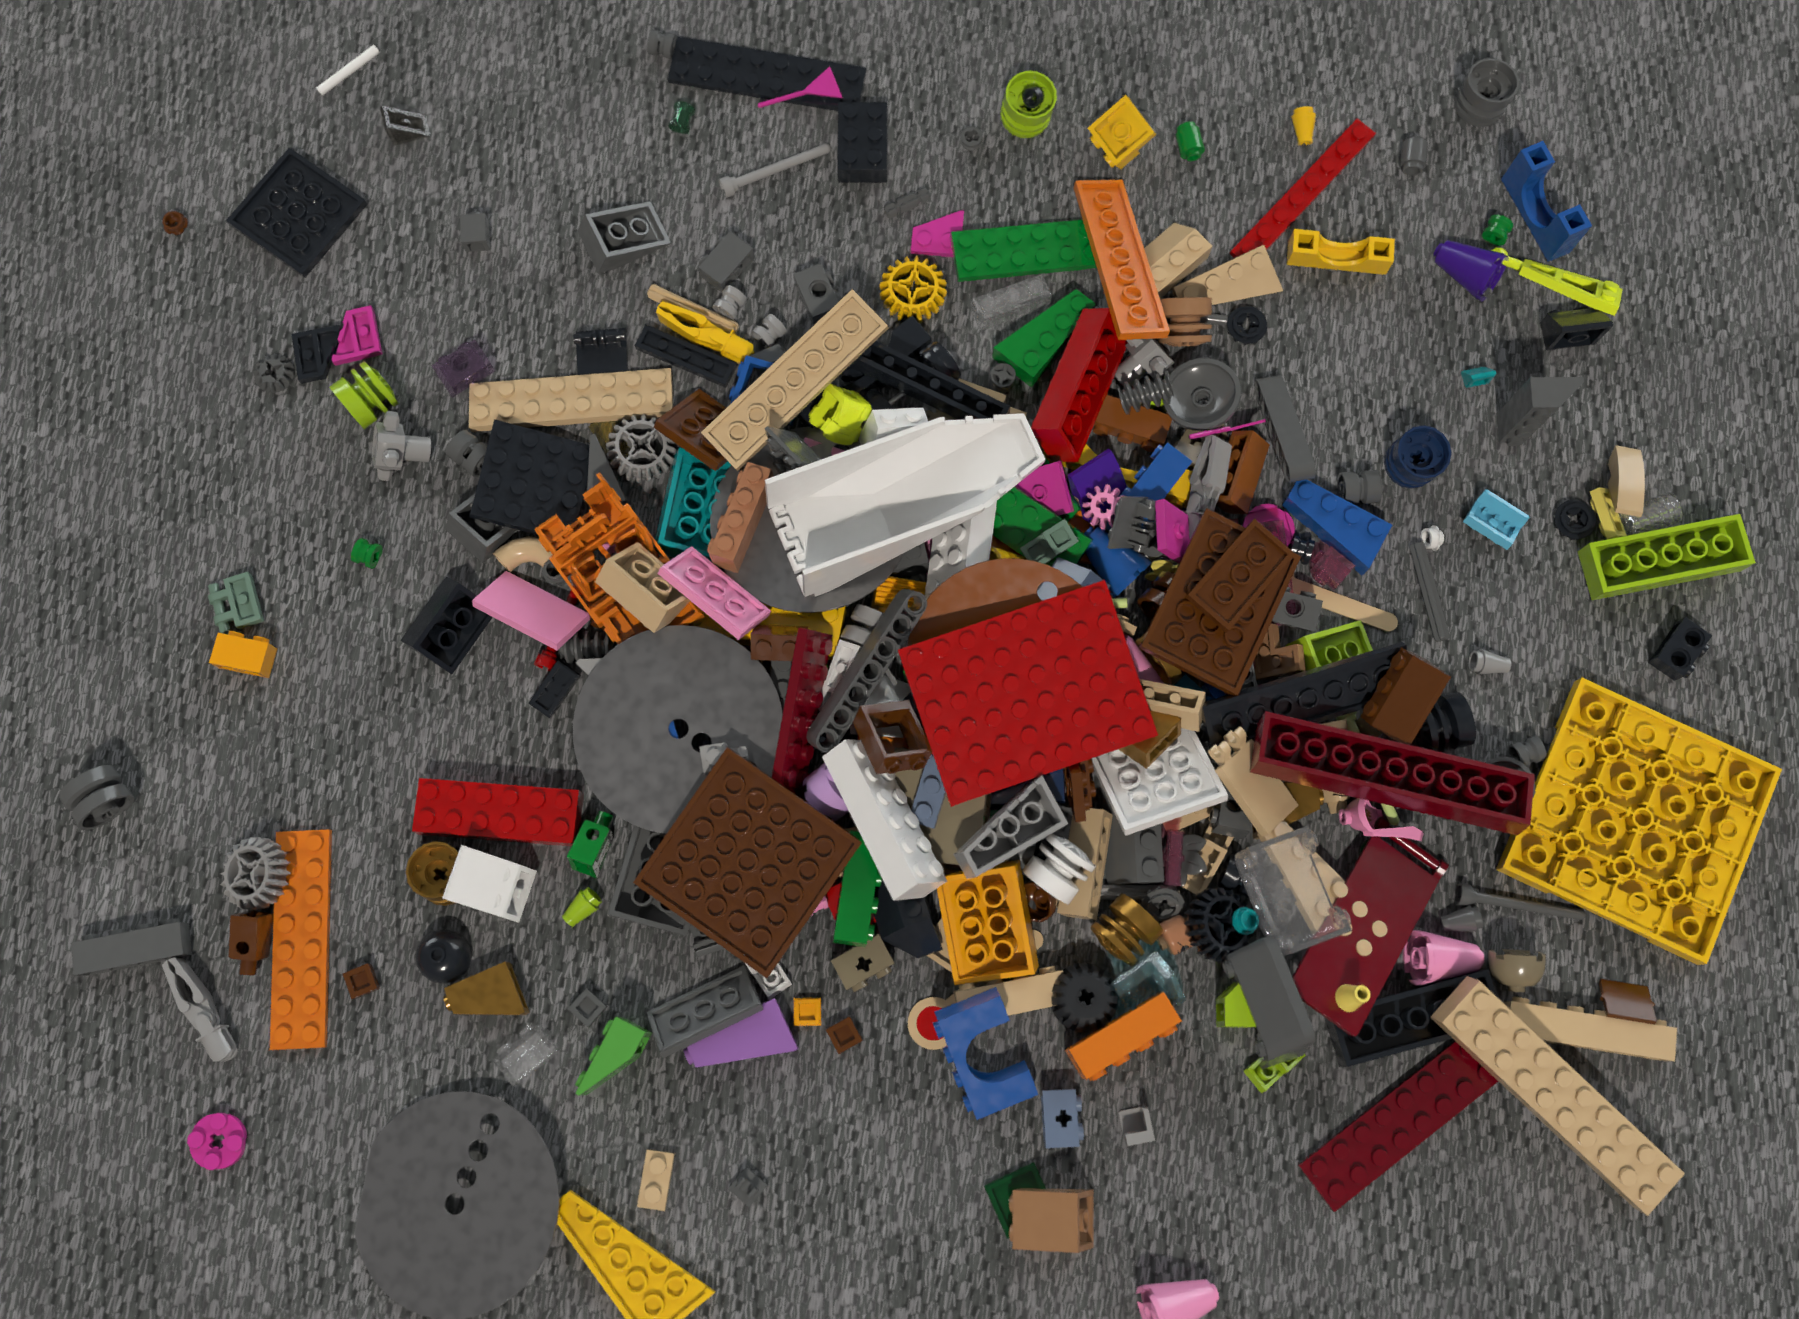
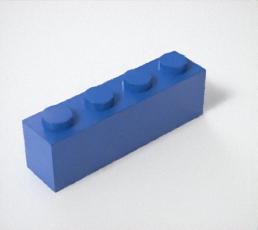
M1168 442L1164 447L1159 444L1150 456L1153 462L1148 468L1144 465L1134 477L1137 483L1132 489L1127 486L1120 496L1148 497V499L1155 501L1164 499L1193 461ZM1107 522L1105 529L1107 531H1110L1112 527L1109 525V522Z

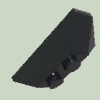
M882 879L880 887L875 886L874 897L879 898L877 912L874 914L881 939L917 959L942 951L943 947L927 897L893 901Z

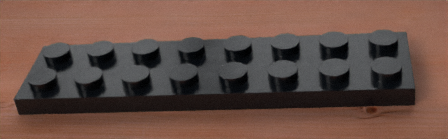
M677 36L667 80L668 83L771 100L804 90L830 67L842 99L806 94L782 102L838 111V102H861L867 68Z
M1399 642L1241 690L1238 696L1228 694L1205 701L1202 706V719L1209 749L1215 744L1218 746L1224 741L1223 736L1231 730L1235 731L1238 727H1242L1246 732V741L1252 739L1255 742L1257 723L1265 711L1320 723L1362 710L1375 693L1379 680L1385 676L1391 666L1392 658L1398 654L1401 647L1407 650V645Z

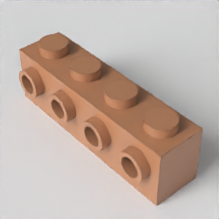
M747 462L744 470H740L737 477L736 490L734 493L731 492L728 497L727 511L725 515H721L719 518L716 537L712 538L708 545L707 551L711 561L717 567L735 573L739 572L767 505L765 479L774 477L772 469Z

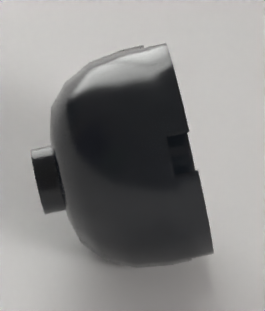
M447 929L433 931L419 943L415 955L416 965L421 974L431 982L440 984L454 982L463 977L470 967L472 960L470 945L467 939L457 931Z

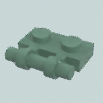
M250 572L223 579L225 585L223 590H220L218 583L208 585L210 593L208 600L213 605L215 612L213 619L215 626L219 627L220 633L228 634V631H231L229 623L234 621L235 627L238 629L264 622L253 576ZM229 600L231 610L226 612L223 602Z

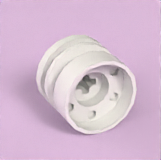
M1050 834L1046 837V840L1054 848L1051 849L1044 844H1041L1039 847L1047 856L1045 861L1039 857L1032 856L1022 871L1046 892L1063 903L1070 904L1079 891L1072 878L1076 877L1086 881L1088 876L1080 870V867L1093 872L1096 865L1075 844L1065 838Z

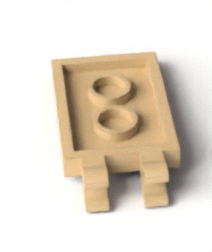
M1238 727L1235 731L1231 730L1223 736L1224 741L1218 746L1216 744L1212 746L1208 753L1219 765L1214 771L1257 832L1263 837L1269 835L1298 804L1281 780L1250 773L1254 741L1252 739L1246 741V732L1242 727Z

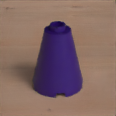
M1447 240L1444 244L1440 243L1433 254L1436 257L1435 263L1481 302L1487 298L1483 296L1488 288L1493 290L1506 269V266L1502 264L1503 261H1509V257L1503 253Z

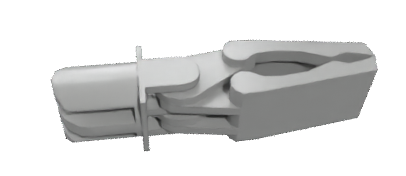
M1214 435L1206 436L1190 477L1191 490L1186 511H1183L1188 515L1189 539H1191L1204 510L1208 508L1214 511L1219 496L1224 492L1232 445Z
M174 957L166 960L162 967L180 1012L186 1016L201 1035V1037L196 1039V1042L203 1044L212 1061H229L234 1058L238 1049L227 1029L230 1026L220 1025V1017L208 989L185 959ZM185 981L192 990L193 1001L187 993Z

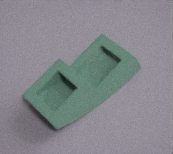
M1064 519L1022 546L1020 550L1027 560L1046 564L1079 541Z

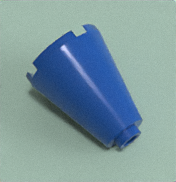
M1099 526L1095 530L1090 527L1084 533L1093 539L1085 554L1099 577L1110 585L1109 592L1113 598L1118 596L1137 578L1140 572L1144 571L1152 563L1147 557L1134 551L1133 548L1108 549L1109 533L1100 529Z

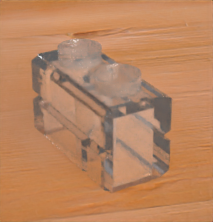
M533 1024L528 1025L519 1033L521 1037L514 1044L508 1042L497 1050L499 1056L493 1061L512 1086L520 1085L561 1051L542 1025L537 1024L535 1027Z

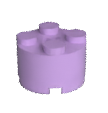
M825 763L804 778L803 786L806 784L807 787L804 795L811 806L832 818L831 820L834 822L849 812Z

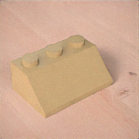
M1174 223L1144 248L1159 298H1162L1209 257L1212 245L1195 228Z
M639 542L608 558L595 580L596 584L653 633L668 625L690 602L687 597L657 574L660 567L664 564Z

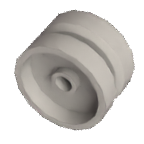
M856 604L850 616L855 625H846L840 639L862 647L884 613L868 606ZM896 620L893 624V630H896L899 626V622ZM884 641L878 647L879 653L884 650Z

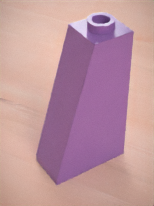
M774 998L762 1004L764 1010L683 1049V1052L689 1064L694 1063L695 1067H703L793 1052L799 1048L777 999Z

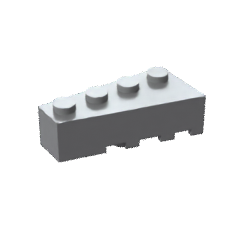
M1040 775L1030 779L954 853L967 879L981 875L1068 824L1043 776Z

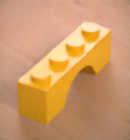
M1294 229L1288 241L1286 265L1386 275L1394 262L1395 239L1369 236L1358 242L1338 243L1325 239L1320 234V231Z

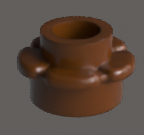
M176 211L166 213L162 219L164 230L168 234L180 235L184 232V228L188 226L187 218L182 213Z

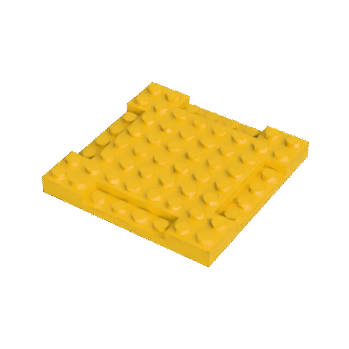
M1581 677L1574 681L1555 726L1557 731L1548 750L1547 758L1544 760L1536 779L1535 794L1532 801L1531 825L1518 836L1510 834L1496 870L1539 891L1552 893L1647 938V942L1696 965L1707 964L1782 769Z

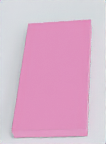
M692 546L661 566L657 573L738 640L768 618L771 613L770 609Z
M508 571L500 575L472 600L473 607L555 650L560 649L590 620L589 614L582 609Z

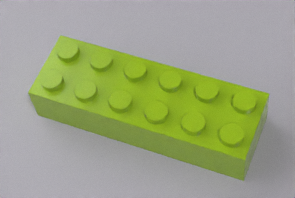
M1740 514L1592 542L1578 551L1591 600L1741 572L1756 563Z

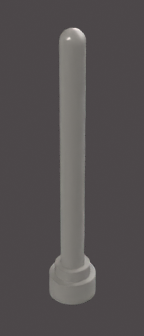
M827 143L740 177L726 176L720 178V187L722 190L724 189L725 198L735 195L736 191H739L740 187L825 155L831 151V147Z

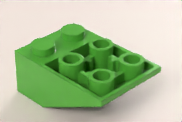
M615 1017L614 1021L610 1019L603 1030L602 1035L605 1038L601 1046L596 1045L589 1057V1060L592 1061L587 1072L583 1070L576 1081L575 1086L578 1089L575 1094L579 1096L590 1094L640 1058L652 1032L622 1017Z

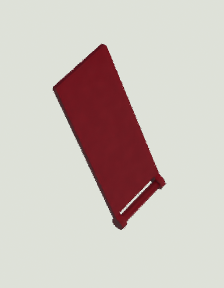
M1381 817L1374 826L1375 829H1388L1393 827L1390 826L1389 821L1383 817ZM1370 836L1345 881L1348 888L1347 895L1342 898H1336L1332 905V913L1326 916L1321 928L1316 933L1292 976L1302 1001L1352 1037L1358 1035L1439 880L1449 867L1447 862L1442 859H1436L1408 838L1388 837L1433 869L1432 874L1383 841L1381 837ZM1356 901H1362L1366 904L1368 912L1364 917H1357L1353 913L1352 906ZM1344 919L1351 923L1352 932L1350 935L1341 936L1337 932L1336 924L1338 921ZM1375 921H1382L1386 924L1387 934L1385 936L1378 937L1373 933L1372 925ZM1365 939L1371 943L1372 952L1369 955L1362 956L1357 952L1356 944L1359 940ZM1345 984L1363 985L1370 991V999L1353 1012L1342 1010L1338 1006L1335 996L1337 989Z

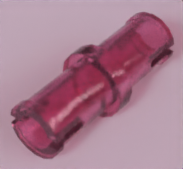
M1167 830L1166 853L1163 854V860H1166L1164 885L1181 886L1182 862L1185 861V855H1182L1184 835L1182 830Z

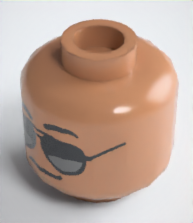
M1176 915L1159 923L1164 932L1156 941L1162 951L1167 949L1170 954L1177 955L1193 947L1190 945L1193 939L1192 936L1185 935L1190 931V927L1183 924L1188 921V917L1184 918L1181 915Z

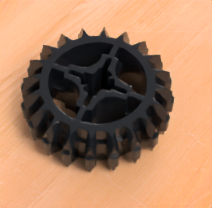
M1221 887L1205 889L1194 896V900L1188 903L1190 909L1184 912L1189 919L1183 924L1190 927V931L1185 935L1192 936L1193 939L1190 945L1197 946L1196 953L1204 954L1205 959L1217 962L1225 961L1226 955L1248 945L1247 939L1253 936L1252 934L1242 935L1233 926L1232 917L1235 910L1247 906L1246 903H1240L1241 896L1233 895V890H1224Z

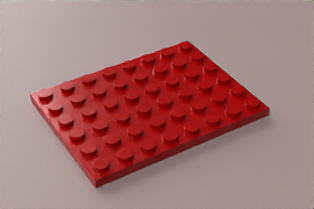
M1105 580L897 650L951 807L1158 736Z

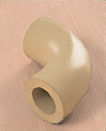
M531 536L513 539L492 553L509 572L522 563L527 562L537 563L543 567L549 560V557L552 556V553L550 551L547 552L538 540L539 538Z

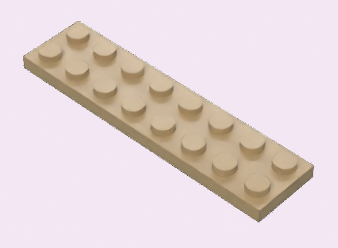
M852 289L701 433L739 471L767 444L764 428L769 426L783 429L889 329L888 325Z
M671 368L470 383L469 429L471 432L491 431L494 419L531 428L621 421L623 418L631 420L632 415H635L636 419H641L643 414L646 415V418H659L673 408Z

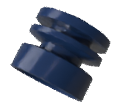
M1425 425L1413 427L1393 442L1386 451L1384 459L1386 473L1393 482L1401 487L1410 489L1422 487L1443 473L1450 464L1452 454L1450 443L1445 435L1436 428Z

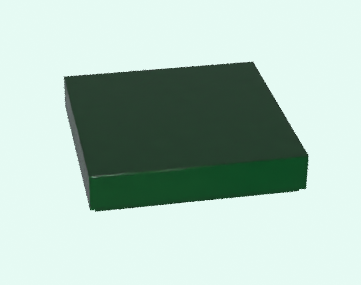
M1034 1162L984 1185L1007 1239H1009L1010 1225L1013 1224V1212H1010L1009 1199L1013 1195V1190L1021 1188L1046 1189Z

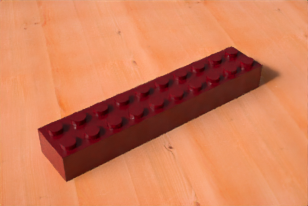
M1265 711L1257 723L1250 773L1517 836L1531 825L1535 774Z

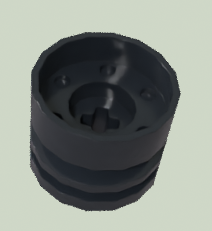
M1456 691L1439 696L1415 737L1418 747L1444 753L1448 750V747L1455 750L1471 746L1475 743V720L1472 710L1462 693Z

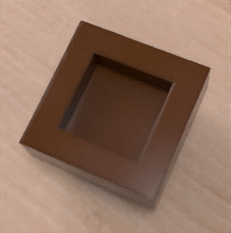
M371 963L343 973L351 999H357L380 989Z
M850 1016L826 1029L838 1054L863 1041Z

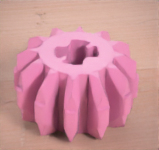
M1106 484L1104 492H1102L1099 486H1096L1094 489L1097 495L1093 496L1089 492L1086 494L1092 501L1083 503L1084 508L1090 509L1084 513V517H1093L1090 522L1092 526H1096L1100 521V529L1105 530L1107 522L1113 527L1115 506L1120 499L1118 497L1120 490L1115 488L1111 492L1110 485ZM1105 501L1111 506L1110 510L1106 509L1107 513H1103L1099 508L1101 504L1104 505L1103 502Z

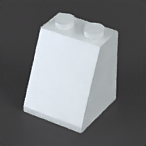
M924 407L872 410L859 437L860 444L863 445L928 422Z

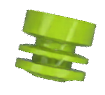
M1037 71L1018 73L1009 81L1000 109V117L1004 127L1012 135L1020 138H1032L1041 134L1047 128L1057 101V90L1053 82L1046 75ZM1032 86H1038L1045 95L1044 101L1036 108H1028L1022 98L1023 92Z
M363 361L359 365L366 375L361 378L356 370L352 369L351 373L356 380L354 384H351L342 377L329 388L365 430L377 421V417L372 410L374 407L377 406L382 412L386 413L388 410L382 401L387 399L393 407L399 403L395 398L393 389L381 374Z

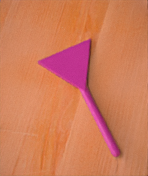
M828 67L804 90L758 103V107L762 108L806 94L841 99L842 95L832 70Z
M1264 419L1232 428L1225 426L1190 434L1189 438L1195 439L1222 432L1241 430L1266 421Z

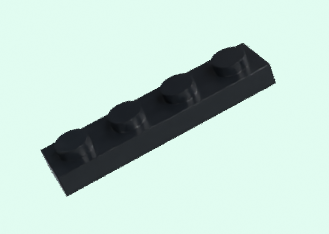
M645 324L634 345L636 350L727 388L737 368V364L731 360Z

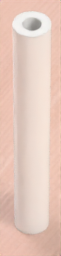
M372 45L317 86V91L323 96L380 53L375 45Z

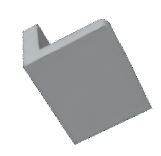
M1147 1106L1119 1111L1118 1114L1126 1146L1155 1141Z

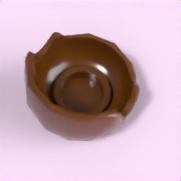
M1035 882L1024 884L1031 922L1040 923L1052 917L1056 911V898ZM1031 899L1036 904L1035 910H1033L1029 906V902Z

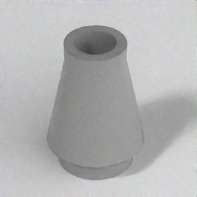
M1479 649L1478 651L1474 650L1471 652L1468 667L1470 671H1474L1477 675L1508 673L1511 668V660L1484 649Z

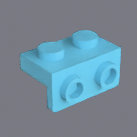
M1485 489L1471 506L1463 523L1508 550L1520 529L1528 521L1529 515L1488 489Z

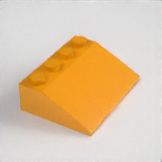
M1020 860L1002 862L974 878L967 879L963 871L946 874L947 882L937 888L954 985L1035 974L1039 964Z

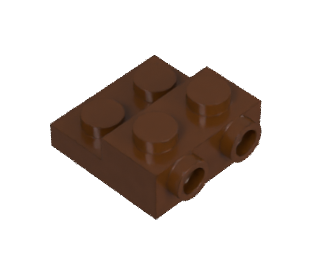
M1092 758L1064 768L1067 800L1075 823L1086 821L1085 811L1092 808V797H1096L1094 781H1090L1089 773H1094Z

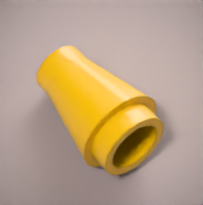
M1310 106L1296 108L1293 110L1294 115L1291 118L1298 145H1303V143L1310 145L1313 143L1316 113L1313 111V107Z

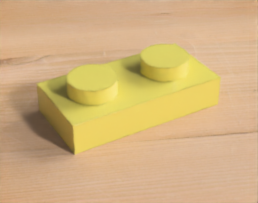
M1599 487L1590 491L1592 497L1590 503L1593 510L1598 513L1601 521L1599 528L1603 536L1607 539L1627 536L1619 513L1614 511L1609 489Z

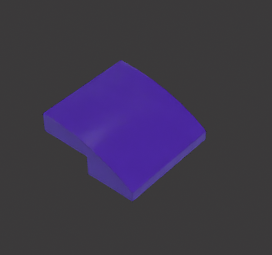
M1110 449L1105 450L1068 474L1072 495L1079 499L1082 517L1088 523L1093 518L1084 517V513L1090 509L1084 508L1083 503L1092 501L1086 496L1088 492L1095 496L1097 493L1094 487L1099 486L1101 491L1104 492V487L1108 484L1111 487V492L1118 488L1120 496L1127 487L1119 464ZM1107 501L1103 502L1104 505L1101 504L1099 507L1103 513L1107 512L1106 509L1109 510L1111 508Z

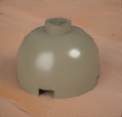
M1502 949L1506 954L1496 955L1494 950H1489V970L1498 983L1508 986V991L1525 992V987L1536 985L1544 975L1546 967V954L1538 952L1537 957L1531 956L1530 951Z

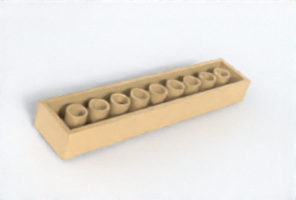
M1467 976L1430 1017L1635 1209L1648 1216L1685 1174L1479 980Z

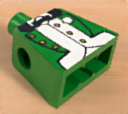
M599 811L594 822L589 820L583 822L567 855L573 870L598 878L613 840V835L609 828L613 820L612 815ZM593 835L598 836L597 839L591 840Z

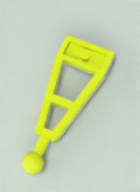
M1494 248L1491 250L1503 253L1508 256L1507 251L1503 248ZM1508 256L1509 261L1504 260L1502 263L1509 268L1519 271V275L1599 311L1615 316L1620 306L1623 289L1619 288V285L1612 281L1603 282L1525 259L1523 262ZM1580 288L1593 291V294H1591V293H1589V292H1587V291H1585V290H1582V289H1580Z

